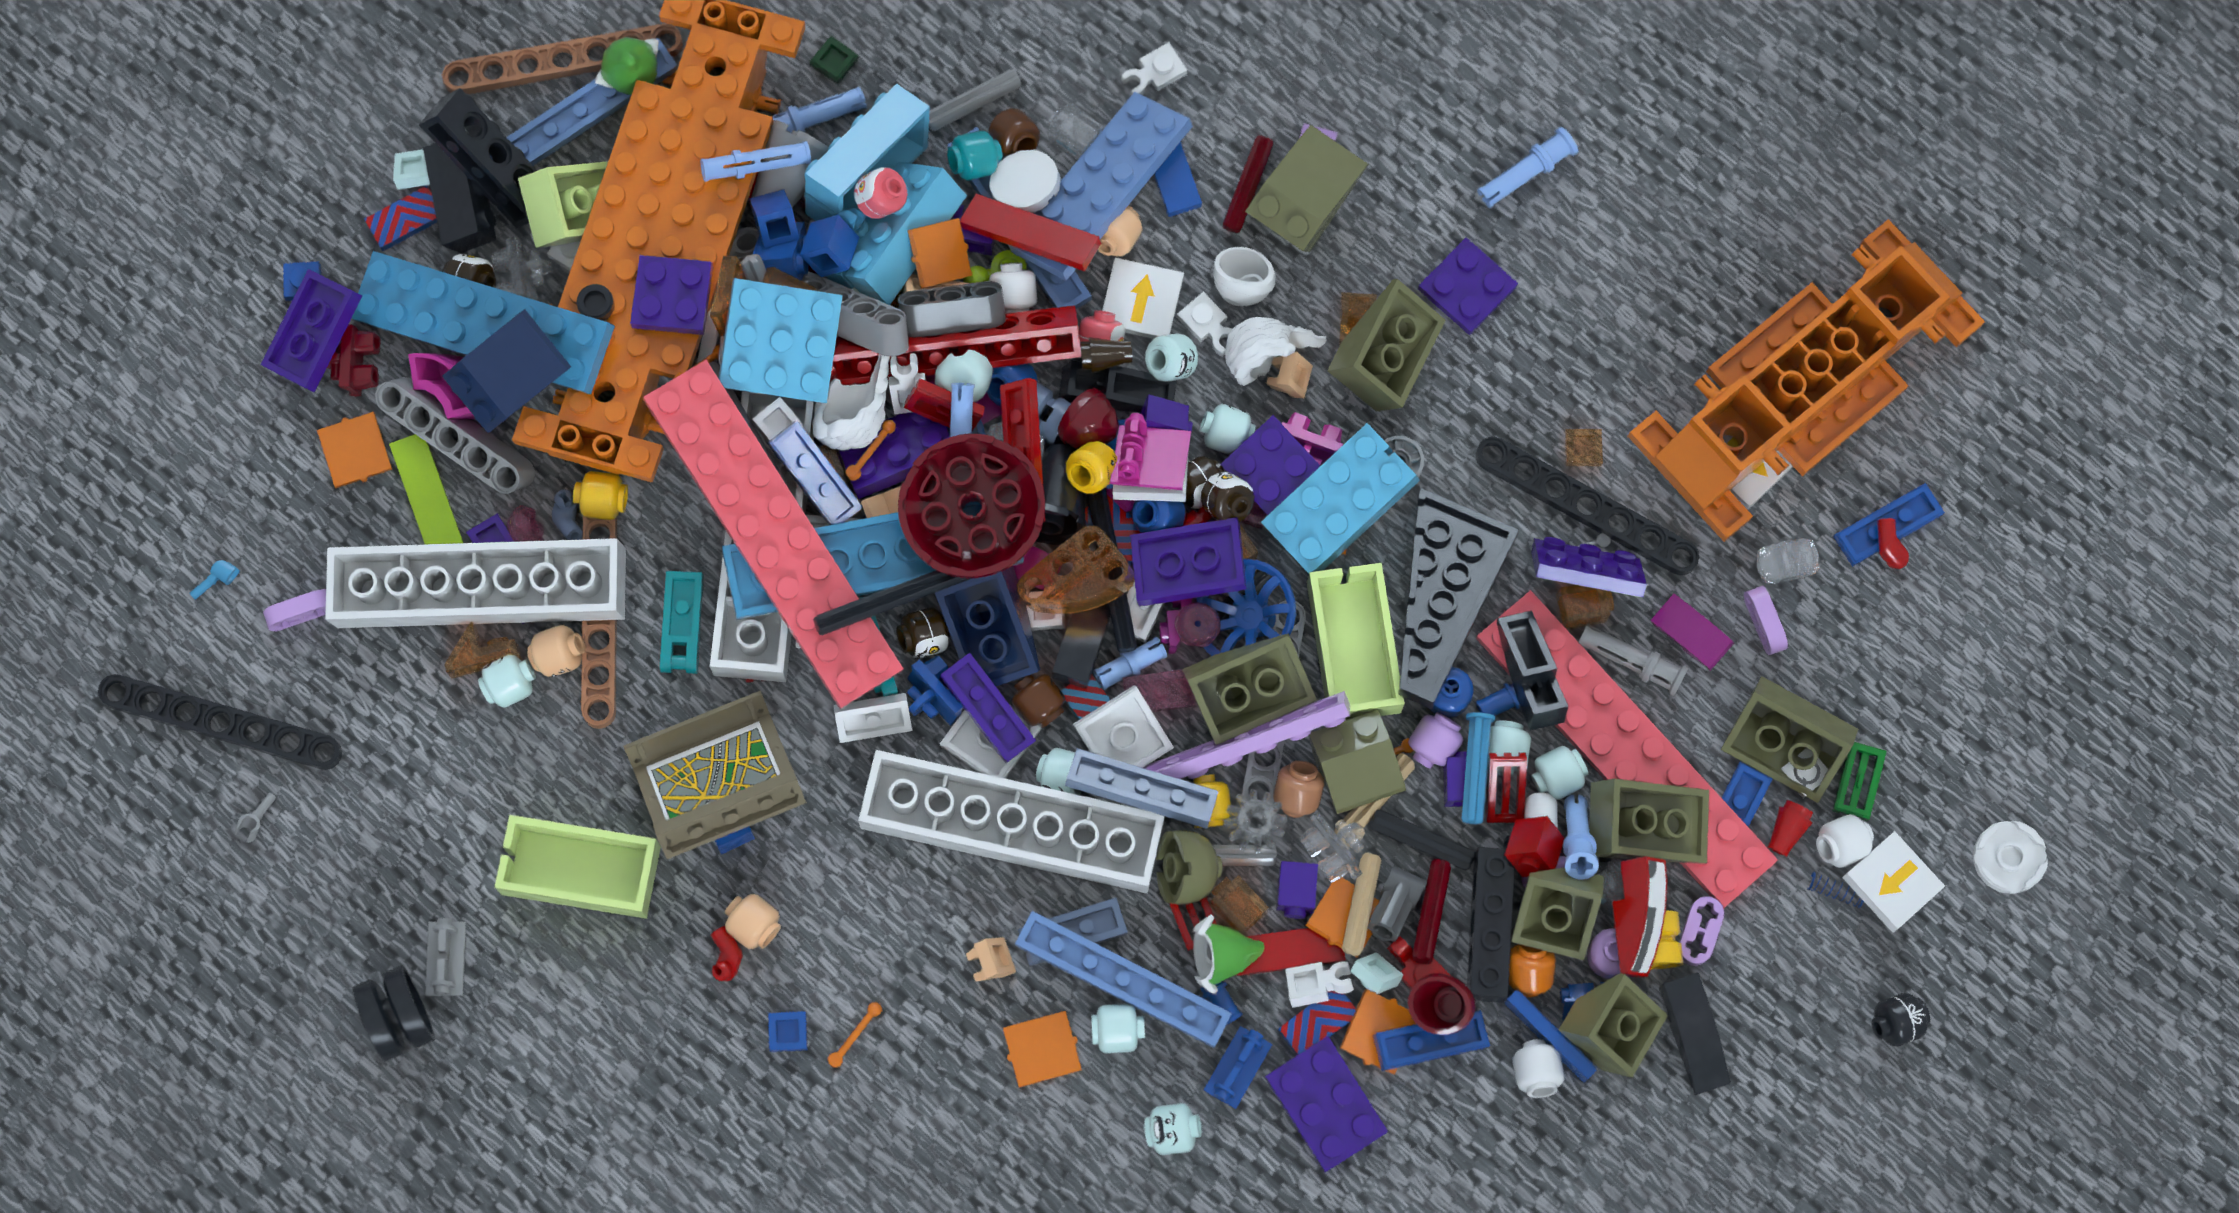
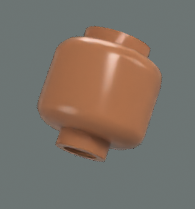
M1294 761L1282 767L1278 773L1273 792L1274 802L1290 817L1299 818L1303 815L1314 813L1320 805L1324 789V778L1313 764L1306 761Z

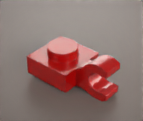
M1401 936L1387 948L1405 967L1400 971L1403 974L1401 980L1410 989L1421 978L1431 973L1450 975L1434 957L1430 964L1415 962L1413 960L1412 948Z

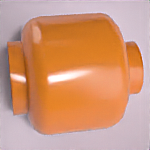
M1517 944L1510 950L1508 985L1514 990H1519L1525 997H1536L1541 993H1545L1552 988L1554 983L1555 954Z

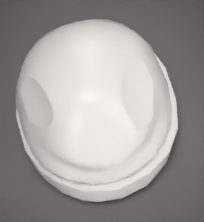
M1246 247L1228 248L1221 251L1215 259L1213 274L1215 286L1223 299L1232 305L1249 306L1257 304L1264 300L1275 286L1276 275L1272 264L1265 256L1253 249Z

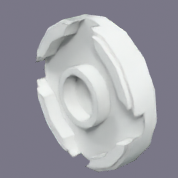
M1024 150L1008 155L998 163L996 172L991 174L989 187L994 200L1034 213L1049 204L1048 200L1052 198L1053 194L1054 196L1057 195L1060 189L1061 178L1054 160L1047 154L1036 150Z
M2018 821L1994 823L1980 834L1973 851V862L1977 874L1984 883L1998 892L2009 894L2027 891L2038 883L2047 869L2048 859H2046L2047 854L2044 840L2035 829Z

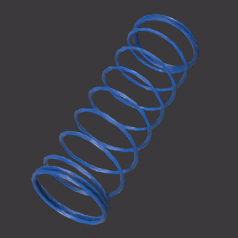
M1816 872L1812 873L1811 877L1813 878L1807 890L1811 889L1812 891V885L1815 880ZM1821 875V877H1820V879H1819V881H1818V883H1817L1815 889L1817 888V886H1818V884H1819V882H1820V880H1821V878H1822V875ZM1842 882V884H1841V887H1840V889H1839L1837 895L1839 894V892H1840V890H1841V888H1842L1843 882ZM1861 900L1860 905H1858V908H1861L1864 902L1863 900Z

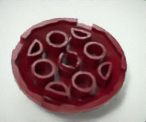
M961 434L935 443L912 463L913 466L908 472L904 483L901 484L899 491L898 515L908 544L929 566L955 577H986L1013 566L1032 548L1044 522L1045 494L1041 479L1034 465L1019 449L990 435ZM975 501L982 505L981 511L976 516L967 515L963 512L965 505L969 502Z

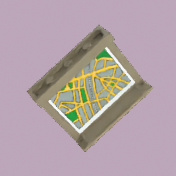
M761 691L623 745L651 816L656 837L666 859L806 803Z

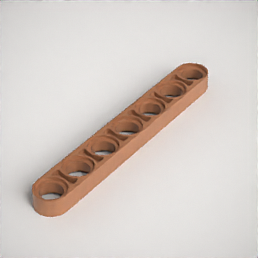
M658 24L456 60L445 66L442 72V79L450 93L461 88L465 94H473L600 71L602 60H590L588 58L589 51L596 46L607 49L613 41L624 37L644 41L659 38L664 34H671L676 38L675 45L667 49L672 57L681 51L683 41L680 31L674 25ZM562 52L569 53L573 57L571 64L566 67H557L553 63L555 56ZM525 59H534L538 62V67L534 72L525 74L519 70L520 63ZM491 65H499L503 68L502 76L496 80H490L484 76L486 68ZM457 71H464L469 77L464 85L454 86L450 83L451 75Z
M583 516V540L590 539L592 530L599 526L609 529V539L617 538V517L613 520H603ZM617 620L582 621V639L585 644V652L582 654L581 711L588 725L601 729L609 726L616 715ZM598 631L607 633L610 638L608 645L600 650L592 648L589 644L592 634ZM595 667H605L609 671V679L602 685H594L589 681V674ZM597 702H603L609 707L607 717L600 721H595L589 717L590 707Z

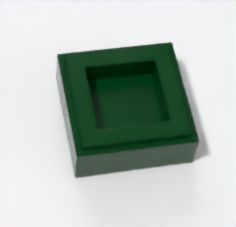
M830 36L809 62L813 68L838 85L858 61L859 55Z

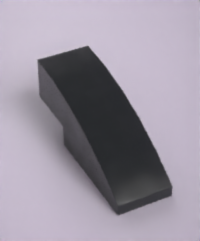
M1071 360L1062 368L1059 398L1063 397L1072 403L1084 391L1096 388L1106 396V399L1111 403V407L1115 410L1140 413L1148 394L1174 401L1177 380L1169 382L1160 381L1151 373L1122 366H1114L1092 373L1091 370H1082L1081 362Z
M1089 580L1084 581L1052 670V679L1087 689L1111 619L1105 585Z
M1527 611L1498 618L1497 626L1507 667L1530 731L1564 723L1568 704L1555 677L1557 672L1556 664L1533 612Z
M1699 972L1662 984L1659 990L1671 1020L1670 1027L1694 1094L1698 1095L1731 1084L1720 1037Z

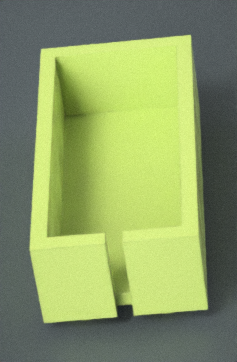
M1382 563L1349 567L1346 576L1347 583L1341 584L1343 577L1342 568L1309 572L1307 588L1325 698L1345 691L1350 703V716L1345 717L1346 720L1377 709L1381 716L1400 714L1405 703L1404 697L1398 695L1400 673Z
M509 815L503 848L510 856H515V860L513 862L509 856L501 855L495 889L501 895L647 919L661 849L657 839Z

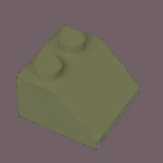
M1378 709L1345 720L1335 727L1322 728L1309 734L1314 759L1324 778V784L1337 814L1406 791L1391 739Z
M1565 867L1530 873L1511 942L1584 960L1603 896L1604 876L1595 874L1584 880L1574 879L1568 875Z
M1619 973L1577 998L1559 1031L1602 1071L1632 1078L1668 1015L1625 974Z

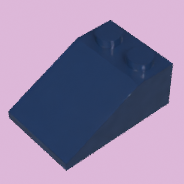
M524 309L461 359L442 377L473 414L474 418L489 433L564 374L571 366Z
M1013 566L997 574L972 578L935 592L959 660L968 653H971L995 686L1040 671L1025 598Z

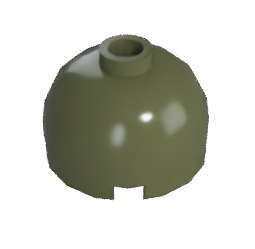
M1176 830L1164 833L1158 846L1156 859L1163 860V872H1156L1159 891L1166 903L1184 905L1195 903L1207 897L1214 888L1217 878L1222 874V860L1220 856H1217L1213 845L1207 838L1194 831Z

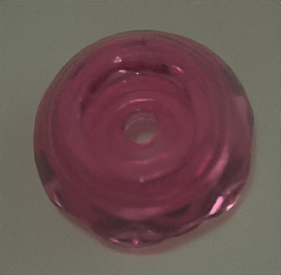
M524 505L516 507L507 520V527L514 542L545 541L542 537L544 527L536 520V511Z
M1201 602L1185 605L1177 614L1174 623L1180 640L1189 646L1206 647L1210 645L1220 633L1221 628L1220 619L1215 609ZM1196 621L1201 622L1200 627L1195 626Z

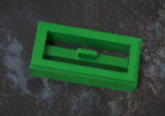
M1854 742L1845 758L1832 809L1833 812L1854 815L1863 821L1870 820L1887 751ZM1858 751L1862 752L1848 806L1843 803L1856 752ZM1872 755L1876 756L1862 810L1856 807L1869 756Z

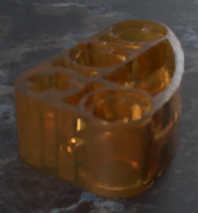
M1086 526L1023 574L1018 581L1017 592L1024 603L1036 612L1051 614L1082 612L1103 606L1126 593L1134 584V571L1103 530L1096 526ZM1096 541L1099 548L1092 552L1089 545ZM1073 563L1070 573L1062 576L1058 575L1059 567L1062 564ZM1113 568H1124L1120 578L1116 580L1108 579V574ZM1037 585L1044 586L1041 596L1029 598V593L1033 587Z

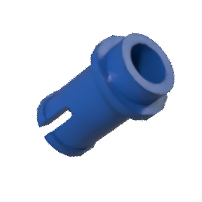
M1506 682L1503 684L1504 688L1481 700L1475 701L1479 712L1497 716L1513 707L1515 710L1519 709V701L1513 683L1509 685Z
M1226 982L1216 984L1218 989L1216 994L1208 992L1204 987L1200 988L1203 993L1201 998L1232 1013L1226 1026L1243 1016L1225 987L1228 985Z

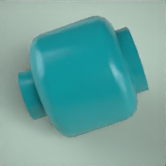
M983 130L958 135L953 139L952 145L947 150L949 167L954 174H958L964 180H974L990 176L996 172L998 161L1002 159L1001 145L998 140H993L989 133Z

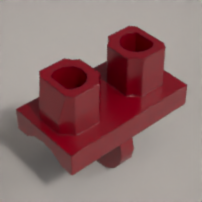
M348 324L341 338V343L337 346L327 368L331 369L330 379L339 380V387L348 390L350 396H362V389L378 387V368L373 364L363 365L364 355L379 354L381 347L380 337L375 332L360 331L353 324Z

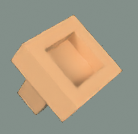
M1298 352L1287 357H1273L1272 365L1280 369L1278 377H1268L1266 384L1272 389L1287 393L1291 397L1305 398L1313 365Z
M1004 937L981 940L975 943L974 948L966 953L968 961L979 959L982 967L980 972L973 974L975 982L1002 978L1016 972Z

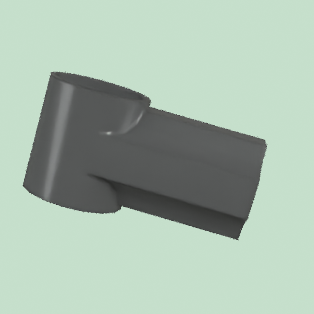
M1393 865L1381 890L1380 895L1382 897L1378 905H1376L1368 924V929L1373 933V936L1383 941L1391 940L1396 942L1410 910H1414L1427 883L1426 880Z

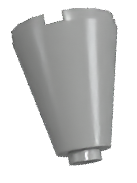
M774 120L765 147L766 149L807 141L811 153V162L815 159L819 160L829 148L800 130H793L792 133L787 131L786 129L789 125ZM788 155L764 158L761 162L786 158ZM809 164L758 172L751 198L784 189L793 208L805 194L804 174Z

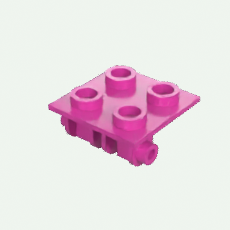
M1131 414L1126 419L1125 425H1119L1115 449L1117 462L1111 473L1110 484L1183 490L1191 431L1149 428L1142 414Z

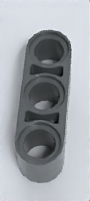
M993 281L913 290L903 293L898 298L899 309L905 312L908 337H925L995 328L1002 325L1006 320L1002 286Z

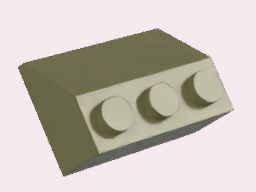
M1761 676L1721 750L1802 795L1803 793L1806 794L1807 798L1818 803L1851 750L1859 729ZM1806 748H1809L1813 753V756L1807 759L1798 756ZM1818 758L1828 768L1820 785L1813 791L1790 779L1781 770L1789 762L1796 769L1808 770L1814 767Z

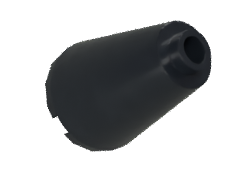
M1062 441L1048 446L1041 459L1045 494V521L1036 542L1064 546L1070 545L1071 538L1078 537V541L1083 539L1086 530L1084 493L1071 485L1065 471L1066 461L1077 449L1064 444Z

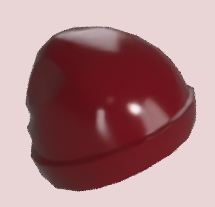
M1093 388L1081 393L1071 403L1063 415L1057 431L1064 444L1079 449L1088 442L1099 441L1106 445L1116 438L1119 424L1116 411L1111 407L1109 400L1106 399V396L1099 389Z
M1431 973L1421 978L1412 987L1408 997V1009L1414 1022L1425 1031L1438 1035H1451L1466 1028L1474 1016L1476 1007L1474 996L1469 988L1458 979L1443 973Z

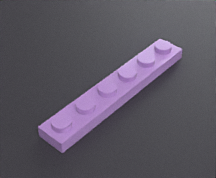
M1345 691L1296 709L1218 745L1212 740L1150 763L1143 768L1177 779L1186 776L1189 779L1198 778L1206 774L1210 767L1221 763L1222 766L1233 765L1239 762L1243 755L1256 751L1258 754L1268 752L1275 748L1280 741L1288 738L1291 741L1300 740L1308 736L1311 730L1323 725L1325 728L1335 727L1346 720L1345 717L1350 716V703Z

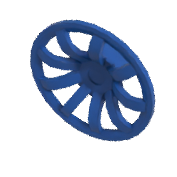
M1244 559L1247 590H1245V595H1242L1239 591L1228 592V595L1234 601L1233 605L1209 599V596L1197 598L1194 614L1195 629L1199 641L1207 653L1213 656L1232 650L1235 644L1244 637H1246V646L1256 643L1257 637L1266 635L1270 639L1280 636L1273 629L1277 614L1287 613L1286 623L1281 635L1288 633L1290 636L1296 617V601L1288 580L1278 569L1259 560ZM1256 569L1272 576L1264 584L1259 595H1257L1254 585ZM1280 585L1285 594L1287 604L1269 605L1268 598L1271 592ZM1205 607L1229 614V619L1221 620L1205 627ZM1234 629L1225 640L1221 651L1209 639L1211 635L1217 632Z

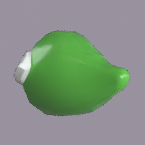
M624 37L613 41L604 51L601 70L595 77V84L614 88L627 95H632L636 80L654 84L657 77L658 62L656 57L659 40L652 38L643 41Z
M1210 914L1193 929V932H1195L1193 951L1196 969L1199 977L1195 976V979L1208 992L1216 994L1218 991L1216 984L1242 972L1257 960L1264 952V943L1247 938L1235 929L1212 924L1214 917Z

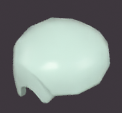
M968 350L964 355L957 357L951 353L937 366L935 384L952 392L951 383L975 384L973 402H976L983 398L990 386L993 367L987 357L974 350Z

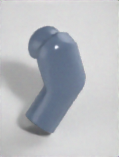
M562 489L554 496L553 523L566 540H580L583 536V531L575 522L578 504L573 503V493L570 490Z

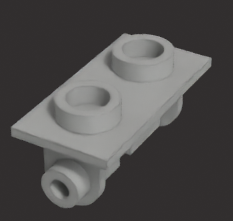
M438 918L437 922H428L425 996H463L466 922H452V919Z

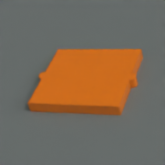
M959 218L907 230L913 252L911 260L916 265L921 288L972 276L967 255L968 244L964 242Z
M374 411L352 419L344 417L340 423L317 430L335 488L360 480L366 482L369 477L393 470Z
M1338 874L1333 879L1305 926L1326 938L1329 945L1335 944L1342 948L1355 885ZM1376 898L1373 899L1370 918L1376 905L1379 903V900ZM1367 929L1364 947L1373 934L1369 929Z
M1365 989L1339 1049L1362 1059L1364 1065L1372 1064L1381 1069L1373 1035L1378 1032L1415 1025L1416 1023L1412 1019L1409 1009L1397 1004L1395 998L1387 999ZM1398 1068L1387 1070L1386 1072L1395 1075Z
M1066 1011L1003 1028L1010 1053L1007 1056V1060L1013 1064L1019 1088L1082 1071L1075 1047L1077 1038L1072 1036Z

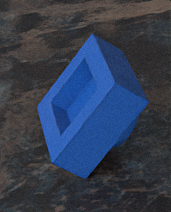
M319 261L283 264L284 298L286 301L293 300L308 269L321 275V264Z
M806 1011L768 1013L770 1052L808 1051Z

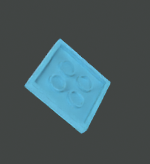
M733 278L718 377L724 388L827 403L843 295Z

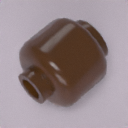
M1009 108L1000 112L994 117L988 129L992 139H996L1000 143L1002 156L1005 158L1019 151L1036 150L1040 140V130L1025 112L1017 108Z
M1030 674L1014 685L1018 692L1012 698V705L1029 726L1040 725L1043 729L1065 711L1062 707L1065 703V696L1049 675L1041 674L1035 678Z

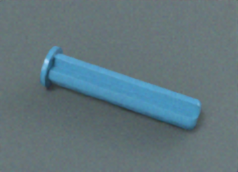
M1487 713L1466 714V720L1469 721L1462 821L1467 824H1481L1484 821L1491 723L1495 722L1496 718L1494 715Z

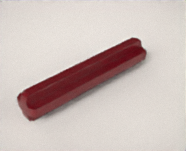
M1258 135L1255 138L1223 221V228L1226 231L1235 234L1241 232L1247 216L1245 211L1254 198L1273 148V140L1268 137Z
M1434 859L1431 861L1412 953L1413 960L1417 963L1430 964L1433 961L1451 872L1450 862L1446 860Z

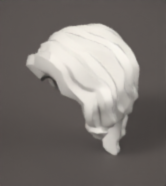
M1251 317L1236 325L1229 333L1225 350L1226 364L1230 368L1231 374H1234V378H1237L1238 384L1245 386L1255 381L1258 376H1265L1269 372L1273 357H1287L1295 353V348L1303 349L1308 346L1320 348L1326 343V336H1317L1312 330L1299 326L1296 328L1292 325L1287 326L1285 323L1273 318Z
M879 354L869 383L848 386L842 385L841 381L837 378L830 382L827 403L816 402L814 407L815 416L812 420L813 436L823 445L831 449L844 451L851 448H864L877 437V433L881 429L886 415L884 406L888 386L887 376L889 374L890 356Z

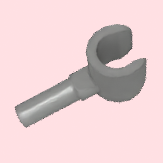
M268 793L252 814L242 815L238 820L235 835H237L241 828H250L252 831L248 836L247 842H253L260 828V820L274 802L276 796Z

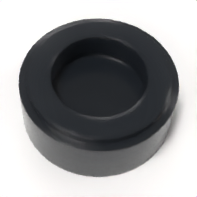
M588 285L580 291L577 297V307L582 315L605 321L614 311L615 302L613 296L602 285Z

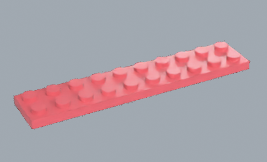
M705 360L644 396L643 401L839 709H842L903 671L902 665L871 617L825 635L818 634L813 621L817 615L856 601L859 598L708 361Z
M1530 590L1498 618L1527 611L1533 612L1556 664L1557 672L1555 677L1568 704L1565 722L1555 726L1604 780L1621 779L1709 790L1707 863L1680 864L1710 897L1717 899L1724 909L1772 867L1778 859ZM1496 619L1478 634L1476 639L1510 676Z

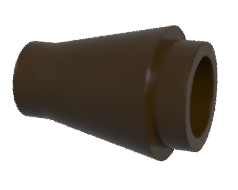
M1089 337V341L1080 342L1082 370H1091L1094 373L1133 362L1131 341L1122 342Z

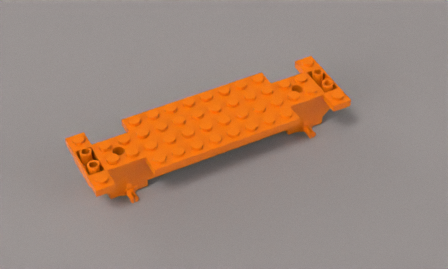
M664 0L659 14L660 22L691 30L677 72L663 80L664 84L672 85L671 89L636 80L558 305L559 308L580 314L577 307V297L580 291L592 284L606 287L611 292L615 302L612 315L605 320V322L615 326L591 395L571 388H567L566 392L556 389L553 396V404L562 405L558 416L523 406L512 437L514 444L549 453L553 457L613 474H623L653 483L664 448L661 444L646 441L643 438L648 434L649 430L662 434L664 432L643 401V397L658 388L660 376L674 379L677 373H684L692 367L702 335L634 329L631 327L630 321L639 255L712 262L713 272L708 314V311L712 308L757 172L745 174V178L736 179L735 176L704 182L700 159L731 155L733 150H740L743 153L765 149L774 121L773 117L757 113V110L761 109L778 114L781 107L780 99L777 100L762 95L761 87L767 72L765 67L767 53L769 51L796 58L806 28L805 21L728 0ZM714 68L725 69L724 73L719 76L709 75V72ZM751 161L724 165L723 168L751 164ZM604 391L615 392L614 397L608 402H599L597 400L598 396Z

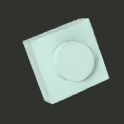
M423 149L395 154L393 181L398 190L430 185Z
M1377 952L1356 960L1350 971L1361 980L1365 988L1374 991L1376 994L1397 987L1403 977L1399 970Z

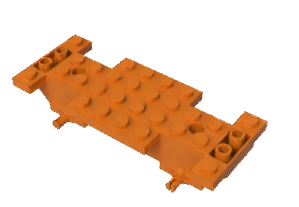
M1889 219L1861 242L1860 247L1851 254L1866 271L1862 278L1853 284L1836 302L1832 304L1811 282L1708 367L1706 373L1721 389L1719 390L1706 374L1695 382L1694 385L1706 396L1708 402L1679 433L1656 410L1628 434V438L1723 542L1729 539L1753 517L1730 491L1763 462H1766L1775 471L1777 476L1789 467V464L1785 462L1777 451L1803 477L1908 388L1909 385L1886 362L1889 357L1921 331L1934 344L1946 336L1957 348L1985 323L1981 316L1961 296L1963 293L1915 242L1911 243ZM1879 308H1887L1891 311L1893 317H1886ZM1723 436L1734 437L1739 446L1731 447L1727 445Z

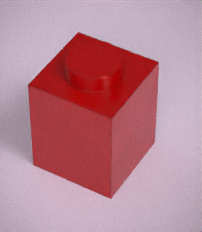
M1548 816L1516 819L1505 856L1522 877H1529V874L1556 869L1565 838Z

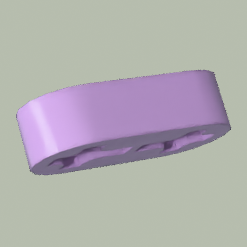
M1760 586L1744 592L1746 607L1765 652L1768 655H1772L1788 648L1786 634L1766 588Z
M326 589L315 590L266 608L263 614L268 629L270 631H280L325 615Z
M1701 897L1689 909L1679 939V943L1682 944L1683 962L1688 965L1697 966L1703 964L1710 958L1724 918L1723 906L1713 897ZM1706 905L1711 906V913L1716 915V919L1711 918L1706 923L1704 929L1699 927L1702 915L1697 913V909H1703ZM1700 934L1702 935L1700 947L1705 949V952L1699 953L1693 958L1690 956L1691 950L1686 947V943L1691 944L1695 940L1696 935Z

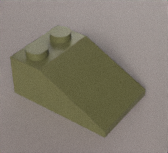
M1310 124L1265 181L1245 212L1300 250L1310 252L1369 164Z
M1393 279L1341 342L1327 371L1376 412L1403 408L1446 320L1400 280Z
M1288 633L1213 655L1182 669L1216 745L1317 700Z
M1621 779L1591 782L1589 832L1596 840L1597 849L1595 855L1597 857L1631 860L1647 856L1663 859L1666 862L1707 863L1709 790Z

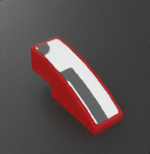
M1647 856L1621 862L1625 899L1612 901L1620 973L1637 978L1648 976L1656 957L1663 931L1667 902L1666 860Z

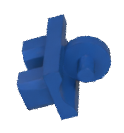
M936 656L925 663L919 659L911 666L912 672L907 677L913 685L907 691V694L914 700L909 711L913 716L924 711L930 719H933L939 713L951 726L959 718L963 706L950 689L948 690L940 682L942 680L940 674L948 669V665L940 656Z

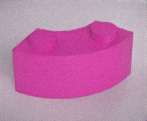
M408 354L413 390H426L435 395L443 405L447 419H475L473 414L442 377L463 357L452 354Z

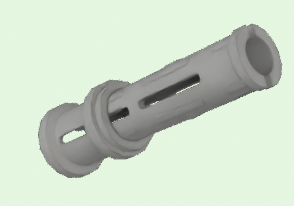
M1587 624L1578 642L1582 646L1639 673L1641 681L1645 683L1651 681L1668 689L1669 694L1675 696L1689 668L1684 665L1680 668L1662 659L1661 654L1658 652L1648 654L1590 624Z

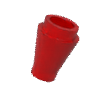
M1786 800L1783 807L1779 806L1773 833L1767 848L1784 857H1788L1791 849L1813 823L1810 821L1813 812L1793 801Z

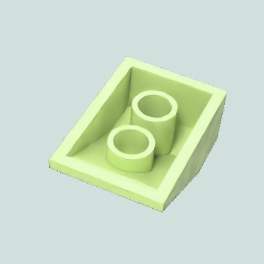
M608 161L546 167L518 178L536 248L581 241Z

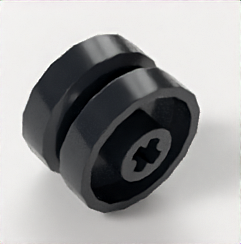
M403 965L384 973L383 985L387 997L379 984L372 979L352 987L363 1026L384 1062L404 1054L405 1043L401 1030L408 1042L416 1048L435 1041L433 1027L412 978Z

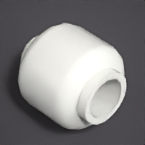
M1022 263L1001 264V271L990 276L989 281L997 282L1002 286L1005 314L1029 311V308L1037 303L1036 276L1030 270H1022Z
M1845 815L1821 827L1816 845L1819 855L1825 862L1831 863L1838 868H1843L1863 860L1871 853L1874 836L1871 827L1866 822H1863L1854 815Z
M1541 1039L1525 1042L1523 1048L1518 1050L1513 1056L1512 1061L1516 1083L1521 1091L1528 1093V1096L1532 1098L1548 1097L1557 1092V1088L1561 1086L1565 1077L1560 1053L1552 1045L1545 1044V1041Z

